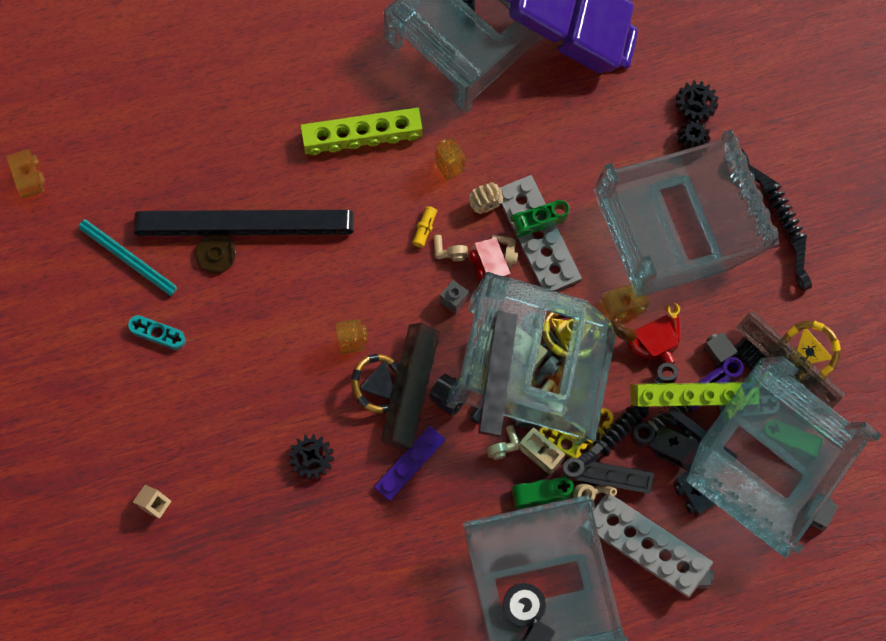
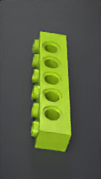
M419 107L301 124L305 154L317 155L323 151L337 152L344 148L357 149L364 145L377 146L384 142L397 143L405 139L410 141L417 140L419 137H422L423 132ZM398 125H405L406 128H404V129H399V128H397V126H398ZM383 127L387 130L379 132L377 129ZM361 130H364V131L367 132V133L364 134V135L358 134V132L361 131ZM341 133L347 134L344 138L338 137ZM321 136L327 137V139L324 141H321L318 138Z
M759 383L630 384V405L759 404Z

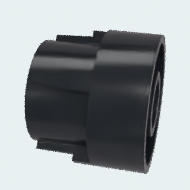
M445 373L436 381L429 397L432 402L438 405V408L454 417L466 402L471 386Z

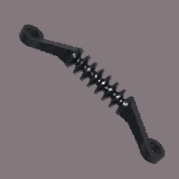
M743 149L734 152V159L738 168L760 184L764 196L771 195L767 202H774L770 207L771 210L778 209L774 213L775 217L782 216L777 222L779 224L785 223L781 227L782 231L789 230L784 236L786 238L792 237L788 243L795 253V277L797 284L803 292L811 289L810 277L804 270L807 234H799L803 230V226L796 227L800 220H792L796 213H789L793 208L792 205L785 206L789 199H781L786 194L785 191L778 192L782 185L751 166Z
M671 363L660 365L657 371V378L653 384L676 382L678 377L677 367ZM664 371H670L673 373V375L670 377H666L662 373ZM628 406L626 412H622L620 417L615 419V423H611L610 428L605 429V434H600L599 439L593 441L594 447L578 458H571L565 461L563 465L564 476L572 481L579 480L584 475L585 466L603 456L608 457L611 454L610 450H615L616 445L621 444V439H626L627 434H631L632 428L635 429L637 423H641L643 418L649 415L647 410L649 406ZM571 466H576L580 470L576 473H572L568 470V468Z

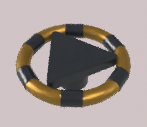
M375 353L365 356L356 364L352 373L351 386L356 400L363 408L373 413L384 414L391 412L399 406L405 395L406 381L401 367L395 360L389 356ZM382 362L359 386L362 369L369 363ZM388 366L397 376L398 388H401L397 390H403L402 395L396 393L395 397ZM361 391L392 402L381 406L369 403Z

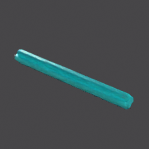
M85 219L81 221L78 226L81 231L165 293L172 296L177 291L176 285Z

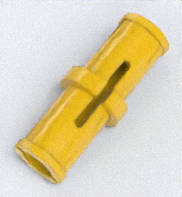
M425 207L422 219L417 224L418 229L412 241L413 245L424 248L428 234L433 229L432 224L437 214L435 208Z

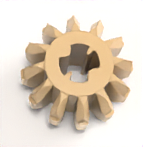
M493 182L485 183L477 189H473V192L469 194L470 205L479 214L493 211L494 208L499 207L504 198L501 189Z

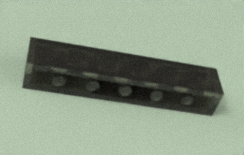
M754 311L748 313L736 327L742 335L826 411L830 412L846 396L839 387Z
M424 323L409 324L382 432L381 442L397 449H411L415 442L422 405L425 401L429 376L434 363V355L439 343L440 331Z

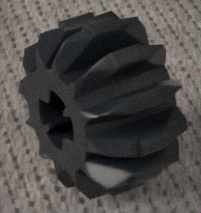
M689 119L687 124H681V129L677 131V136H679L677 142L682 143V149L689 148V153L693 149L697 153L701 149H706L707 143L711 139L708 136L710 129H705L706 123L700 125L698 119L695 123Z

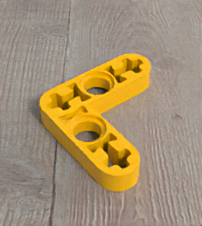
M599 409L595 413L582 440L552 425L543 426L539 432L545 437L543 432L547 433L549 430L552 432L551 436L556 439L557 435H560L561 437L555 446L565 453V456L578 458L582 455L580 451L584 452L587 445L591 446L590 450L593 448V441L590 440L589 433L596 431L599 434H605L602 429L610 428L613 414L609 409ZM606 414L609 421H604L602 427H598L601 419L598 416ZM551 437L548 438V440L551 443L555 442V439ZM564 439L570 440L572 448L569 450L563 449L561 441Z

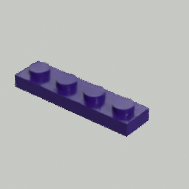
M429 426L375 485L374 489L391 502L445 442V438Z

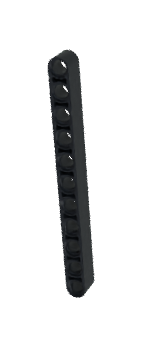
M351 210L138 211L134 213V234L138 236H207L211 234H223L225 236L349 235L354 233V212Z

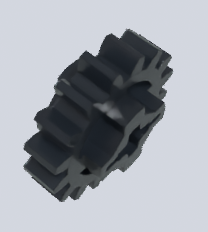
M694 80L691 86L689 83H685L684 88L681 87L679 89L675 107H680L679 114H685L683 119L690 117L692 122L694 119H698L699 123H701L702 118L708 121L710 116H714L715 110H717L719 105L716 103L719 97L714 96L716 93L715 89L709 90L710 84L705 87L703 86V81L698 85ZM687 95V102L685 103L684 97ZM707 101H709V103H710V106L708 107V109H707Z
M315 434L312 435L311 439H308L307 435H304L303 441L296 439L298 445H291V449L294 452L289 453V457L293 458L289 461L290 466L295 465L293 472L300 471V478L307 475L308 480H311L312 476H315L318 480L320 473L326 476L325 469L331 470L332 465L329 462H334V457L329 456L334 453L333 449H328L330 446L329 441L323 443L324 438L321 436L317 440ZM321 449H323L326 454L325 459L322 456H320ZM313 454H315V458H316V459L312 458V459L309 461V460H308V455H309V456H312ZM298 455L304 460L302 466L298 463Z

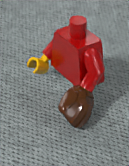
M674 302L675 309L670 311V306L667 304L665 310L670 314L669 317L666 314L636 330L625 327L619 319H613L612 326L615 334L620 339L628 342L634 354L643 359H648L650 362L661 359L663 364H674L676 360L672 352L677 349L681 336L679 315H677L680 312V307Z

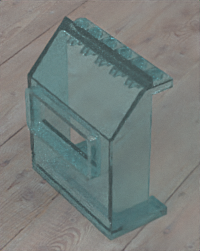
M395 0L384 10V37L397 49L403 45V38H405L454 84L453 101L466 113L472 109L474 98L543 37L517 21L512 22L503 32L497 33L462 0ZM499 0L504 6L510 9L511 3H509L506 0Z
M733 130L725 131L719 141L618 169L614 168L613 163L604 166L593 190L637 298L729 271L780 244L777 228L773 226L770 220V212L768 208H765L762 201V193L756 187L754 174L750 172L747 166V158L745 154H742L739 147V139L734 135ZM681 184L685 185L713 254L688 260L660 190Z
M486 272L472 293L468 312L474 313L461 373L450 387L446 406L455 408L458 403H463L482 409L495 314L497 310L517 314L518 319L504 416L577 436L573 442L575 444L582 445L586 440L595 442L616 339L612 322L586 300ZM547 311L570 317L574 320L558 394L531 386Z
M783 356L761 358L700 442L686 482L787 559L791 552L800 553L804 546L799 544L798 541L868 441L877 442L881 434L866 422H848L792 378L791 376H794L799 369ZM738 426L802 475V478L788 498L777 492L723 449Z
M589 495L463 522L472 579L487 641H521L529 627L518 626L509 621L500 604L496 579L571 562L578 563L584 590L545 598V613L540 621L556 631L551 641H628V637L623 634L593 514L595 506L593 499H590Z

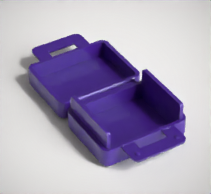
M506 0L511 3L509 15L513 20L552 42L564 39L563 44L558 46L557 50L596 73L610 72L619 66L625 69L631 66L638 37V28L631 24L634 4L631 0Z

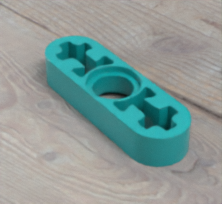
M140 315L133 316L129 320V329L135 336L173 350H179L185 346L186 338L184 333L178 329ZM140 321L143 327L148 328L147 334H145L146 330L139 327L136 330L134 323L138 324ZM155 328L163 330V334L158 338L151 335L152 330ZM167 331H169L170 337L176 338L178 335L181 341L173 344L172 339L167 337Z

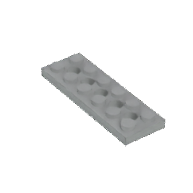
M532 175L500 187L504 197L501 206L515 235L517 230L510 217L515 213L545 205V201ZM524 197L527 203L520 205L516 202V199ZM539 215L536 216V219L544 221L545 217ZM556 225L540 230L544 235L542 239H535L532 235L533 233L525 237L516 236L544 296L582 281V277ZM548 248L552 251V255L545 257L541 254V250ZM555 265L561 271L558 274H552L549 268Z
M606 494L583 524L585 529L688 598H690L713 565V561L615 496ZM609 517H617L619 519L618 524L610 526L607 523ZM633 528L636 530V535L631 538L626 537L624 534L625 530ZM644 540H651L654 546L651 549H644L642 542ZM667 551L672 557L668 561H662L659 555ZM685 563L688 564L689 570L686 573H680L677 570V566Z

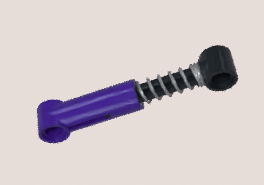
M730 357L697 383H713L720 377L721 379L716 383L734 382L743 372V363L738 358ZM727 367H734L736 373H730ZM701 405L674 407L684 413L685 411L692 412ZM658 413V417H653L648 422L639 423L632 433L633 443L638 447L648 446L662 426L666 427L668 425L665 421L666 418L661 413ZM639 431H644V432H646L647 435H648V438H647V439H642V438H640L639 435H638V432H639Z

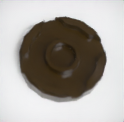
M211 234L204 237L197 245L195 255L198 264L203 270L219 274L232 267L236 260V249L234 243L225 235Z

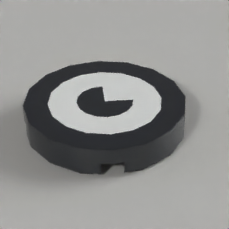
M519 583L509 588L502 603L504 613L509 621L523 627L530 626L534 618L540 621L546 608L545 597L541 590L529 583Z

